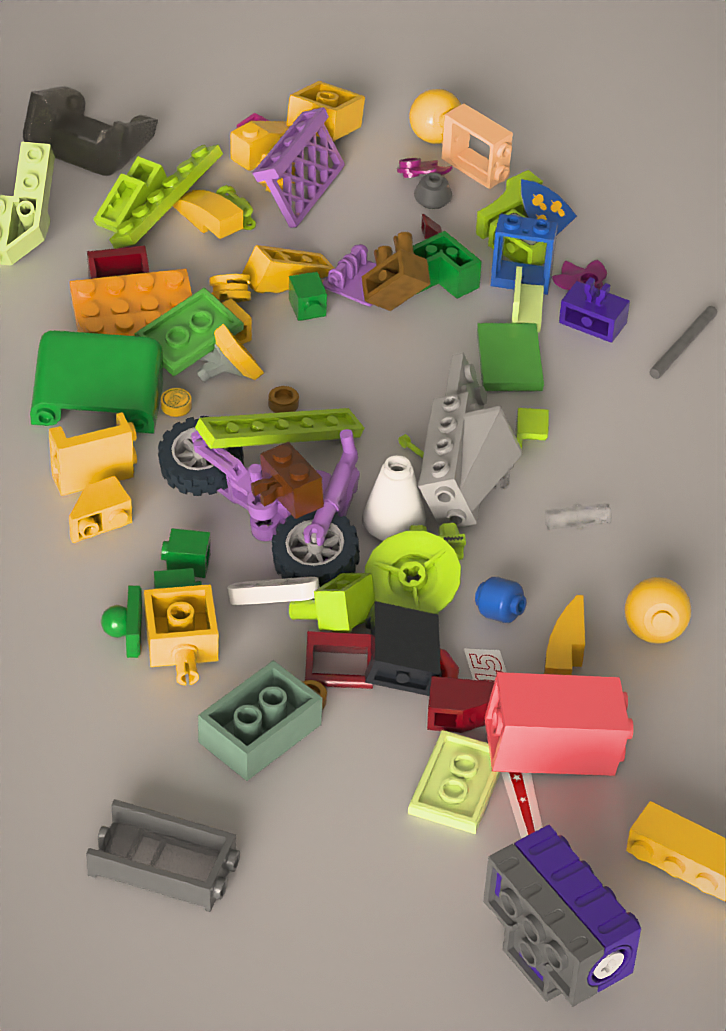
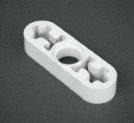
M318 577L244 581L227 587L229 601L232 605L309 600L315 598L314 591L320 588Z

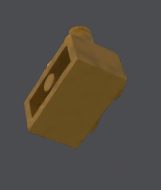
M400 232L398 236H394L396 253L393 254L390 246H380L378 250H374L376 267L361 276L365 302L392 311L430 285L427 259L414 254L412 234L409 232Z

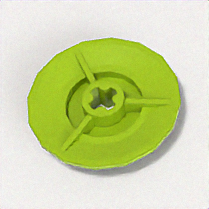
M404 531L386 538L372 551L364 573H372L375 601L438 614L452 602L461 583V565L455 550L442 537L427 531ZM417 574L419 575L418 581L412 579L410 582H408L407 577L409 575L411 577H415Z

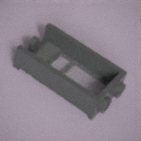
M116 799L112 803V824L110 828L102 826L99 830V850L89 848L86 853L88 876L96 878L99 875L205 907V911L211 912L216 899L221 900L223 898L228 882L226 877L229 871L234 872L240 859V851L236 850V834Z

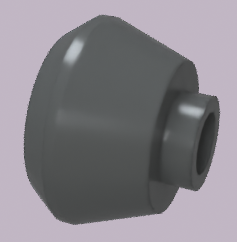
M429 173L421 178L414 191V197L425 208L439 209L446 206L452 200V191L444 176L439 173Z

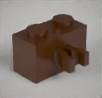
M289 442L260 453L262 479L252 482L251 490L254 496L260 494L261 504L264 507L278 499L295 519L324 507L322 477Z

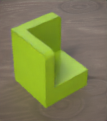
M518 408L515 436L521 449L523 439L546 441L549 430V410Z

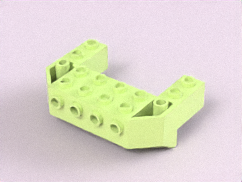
M21 142L14 196L0 195V264L13 265L45 241L51 221L48 214V204L55 161L50 144Z

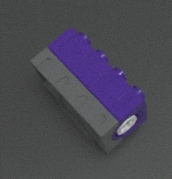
M547 825L488 856L483 902L498 917L497 919L505 927V941L503 942L502 950L544 1000L548 1002L556 996L563 994L570 1005L574 1007L597 994V991L600 992L633 973L641 927L635 915L631 912L627 913L617 901L614 892L608 886H602L603 884L594 875L590 865L584 860H579L580 858L572 851L567 839L562 835L558 836L556 831L550 825Z

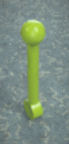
M404 434L399 437V444L403 448L408 447L423 459L424 452L411 442L408 435Z

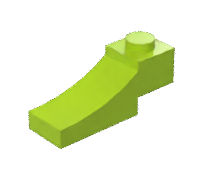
M137 156L127 175L120 174L94 217L96 225L117 232L116 228L133 216L132 211L143 205L148 200L147 196L162 186V181L167 178L162 165Z
M529 170L507 179L505 192L493 203L477 211L476 234L481 239L489 237L490 223L498 219L500 214H506L512 209L527 216L521 196V179L534 181L541 185L543 181Z

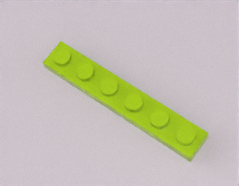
M201 145L191 152L192 156L176 167L177 171L162 181L163 185L158 190L147 196L148 201L132 211L133 216L116 228L117 232L109 239L114 249L135 245L223 155L219 145L209 147Z
M349 408L199 418L195 426L210 449L341 439L340 432L345 429L352 431L353 438H360L365 429Z

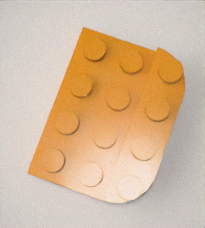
M187 268L69 281L77 332L135 336L134 333L192 296Z

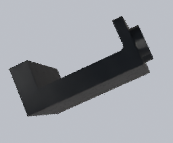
M374 601L365 621V627L371 629V660L365 671V683L430 696L432 676L440 677L439 615Z

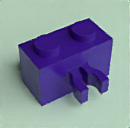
M590 277L585 284L576 281L561 300L559 323L612 343L627 324L630 300L609 293L610 284L605 283L601 289L595 288L594 278Z

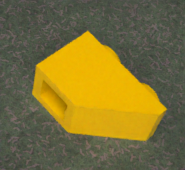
M116 476L85 486L69 515L72 542L75 543L132 523L131 499Z

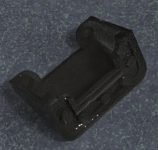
M62 86L31 92L23 128L24 142L50 144L56 159L102 176L117 174L154 137L158 119L147 115H139L134 117L130 123L116 121L113 123V126L84 116L85 99L79 91Z

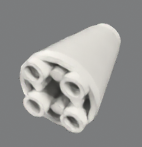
M391 456L382 465L363 511V526L372 536L383 541L390 536L409 531L411 525L426 526V512L415 473L410 461L403 456Z

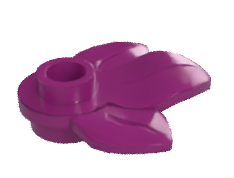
M405 158L399 160L397 173H403L404 178H413L420 176V174L429 173L444 175L449 173L453 167L452 165L448 167L437 166L438 160L421 162V158Z
M599 260L592 261L585 269L564 261L561 274L552 276V280L558 287L570 290L576 281L585 284L591 277L595 279V288L601 289L603 286L602 281L607 277V270Z

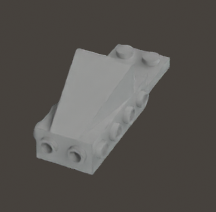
M464 353L452 355L445 397L433 399L418 484L438 525L455 523L457 528L477 524L480 502L522 455V449L502 407L496 406L483 409L484 405L487 404L485 388L479 386L473 364L468 363Z

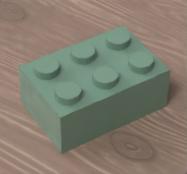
M273 660L198 715V742L248 781L321 726L322 697Z

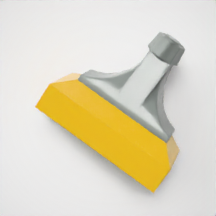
M224 324L214 331L216 340L214 351L199 359L206 363L196 371L197 375L204 382L223 372L236 374L241 377L246 376L253 380L264 374V371L252 354Z

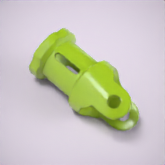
M225 185L220 187L216 194L225 197L243 210V229H254L256 222L251 218L253 208L250 202L243 197L240 198L232 186Z

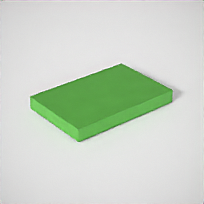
M204 287L134 334L139 337L153 338L161 344L163 367L174 377L214 350V344H216L214 331L222 324L234 336L244 330V324Z
M477 323L481 379L485 391H543L544 380L537 323Z

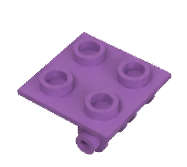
M363 244L354 245L350 254H346L338 262L337 267L329 271L328 277L322 283L327 290L371 307L373 304L364 301L361 277L376 267V263L367 260V247Z

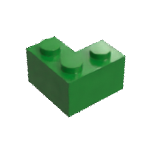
M446 231L413 245L414 254L427 259L430 285L422 291L440 284L458 299L480 288L482 261Z

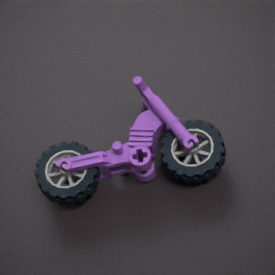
M194 417L185 419L186 422L175 423L171 431L167 430L163 434V441H160L158 445V458L164 480L167 479L168 485L173 489L175 487L178 488L179 492L183 494L193 493V496H202V493L212 495L218 491L234 504L237 503L247 509L250 514L252 535L260 541L272 540L275 570L278 575L281 574L282 579L318 577L319 586L321 587L341 573H355V565H358L360 561L359 539L355 526H350V520L345 517L352 502L353 494L358 490V480L360 478V472L355 467L358 460V452L351 430L345 429L340 432L343 454L333 474L330 475L325 471L316 470L322 477L324 507L297 519L291 515L278 499L264 507L261 504L260 494L257 496L252 494L251 483L262 479V469L259 464H252L249 469L244 467L242 446L210 449L196 430L195 426L199 419H194ZM186 449L190 451L189 453H183ZM190 461V463H189L188 465H185V464L181 463V462ZM300 542L304 545V547H296V546H297L298 543H300ZM336 544L340 547L338 551L332 550V547ZM306 555L302 560L295 557Z

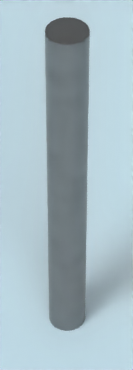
M708 306L652 367L650 375L653 378H660L717 315L715 307Z

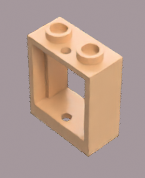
M463 103L445 114L442 160L491 189L509 178L513 133ZM470 134L490 145L489 159L469 148Z

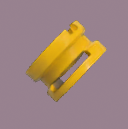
M226 274L209 278L210 286L213 287L211 294L221 303L229 299H233L236 303L251 300V292L248 291V285L251 283L249 275Z

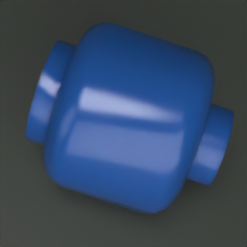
M491 577L482 582L475 595V603L480 614L485 618L502 623L514 621L518 615L524 612L527 604L522 586L515 581L501 577Z

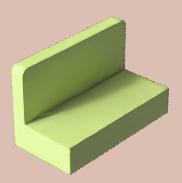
M517 266L511 323H537V331L540 332L544 286L521 284L522 267Z

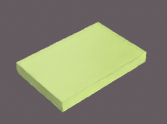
M442 730L411 799L408 814L476 834L501 773L492 771L488 743Z

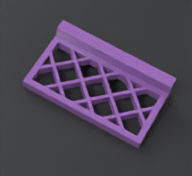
M324 107L302 112L252 172L257 182H266L290 228L299 225L345 166L324 125V122L329 117ZM316 132L320 137V145L316 144ZM304 147L308 148V160L304 159ZM316 151L320 152V164L316 163ZM328 155L334 164L332 168L328 167ZM292 162L295 163V176L292 175ZM304 166L308 167V180L304 179ZM316 170L320 171V183H316ZM280 177L283 178V191L277 183ZM292 181L295 182V195H292ZM304 185L308 186L307 199L304 198ZM292 201L295 202V215L291 209Z

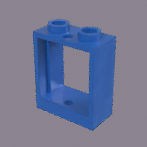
M500 214L495 231L490 286L514 290L516 267L520 266L522 267L523 278L521 279V284L544 286L543 294L548 295L552 278L558 222ZM505 237L547 243L544 266L503 260Z

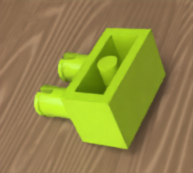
M341 573L315 590V598L291 601L289 604L290 618L292 620H318L319 630H331L335 633L352 632V628L356 625L365 623V619L368 617L375 601L372 573Z

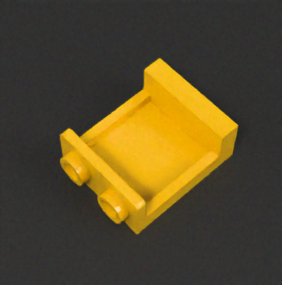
M123 412L116 414L115 427L66 438L61 426L49 429L52 477L61 496L82 491L86 485L112 476H116L118 481L134 478L133 464H137V454L133 441H136L137 436L133 423L127 422Z

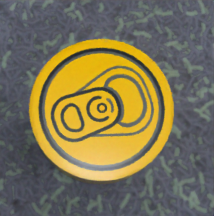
M172 388L166 390L161 395V409L166 415L180 417L190 412L192 398L188 391L181 388Z

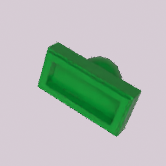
M128 585L127 608L121 605L111 606L103 612L101 617V626L106 634L115 638L126 635L127 658H138L141 648L142 588L134 585Z

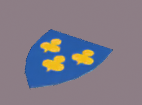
M521 179V196L528 218L558 222L557 236L577 217L569 205L548 187L534 181Z

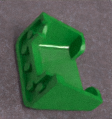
M56 330L45 332L41 336L38 348L30 411L31 425L51 426L57 424L60 421L62 409L112 413L123 412L127 422L133 423L136 432L154 434L163 389V350L161 344L149 337Z

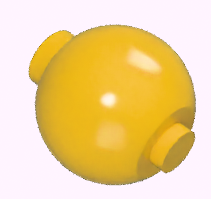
M430 89L421 93L414 100L410 108L409 120L412 130L425 142L442 144L445 114L460 106V101L454 94L444 89Z
M663 577L648 578L639 582L628 594L624 608L625 619L631 631L640 639L655 644L667 643L679 637L687 628L691 618L690 599L685 590L675 581Z

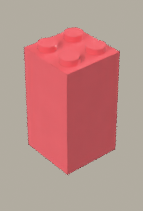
M497 672L484 717L492 771L615 776L619 762H623L625 759L627 739H632L633 720L627 716L628 695L627 692L622 691L620 677Z

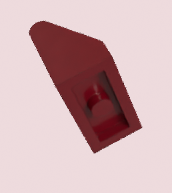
M145 246L87 251L89 279L149 273Z
M307 632L305 681L314 680L323 684L324 687L373 689V684L365 683V675L312 673L314 652L366 654L368 667L371 660V634Z

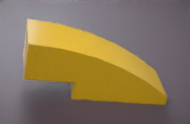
M192 190L185 193L173 205L178 212L202 233L211 231L219 239L243 229V210L230 200L214 192Z
M576 595L556 621L546 650L543 674L572 675V667H582L585 650L584 595Z

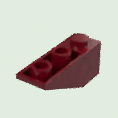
M432 676L427 730L463 733L485 726L484 717L494 681Z

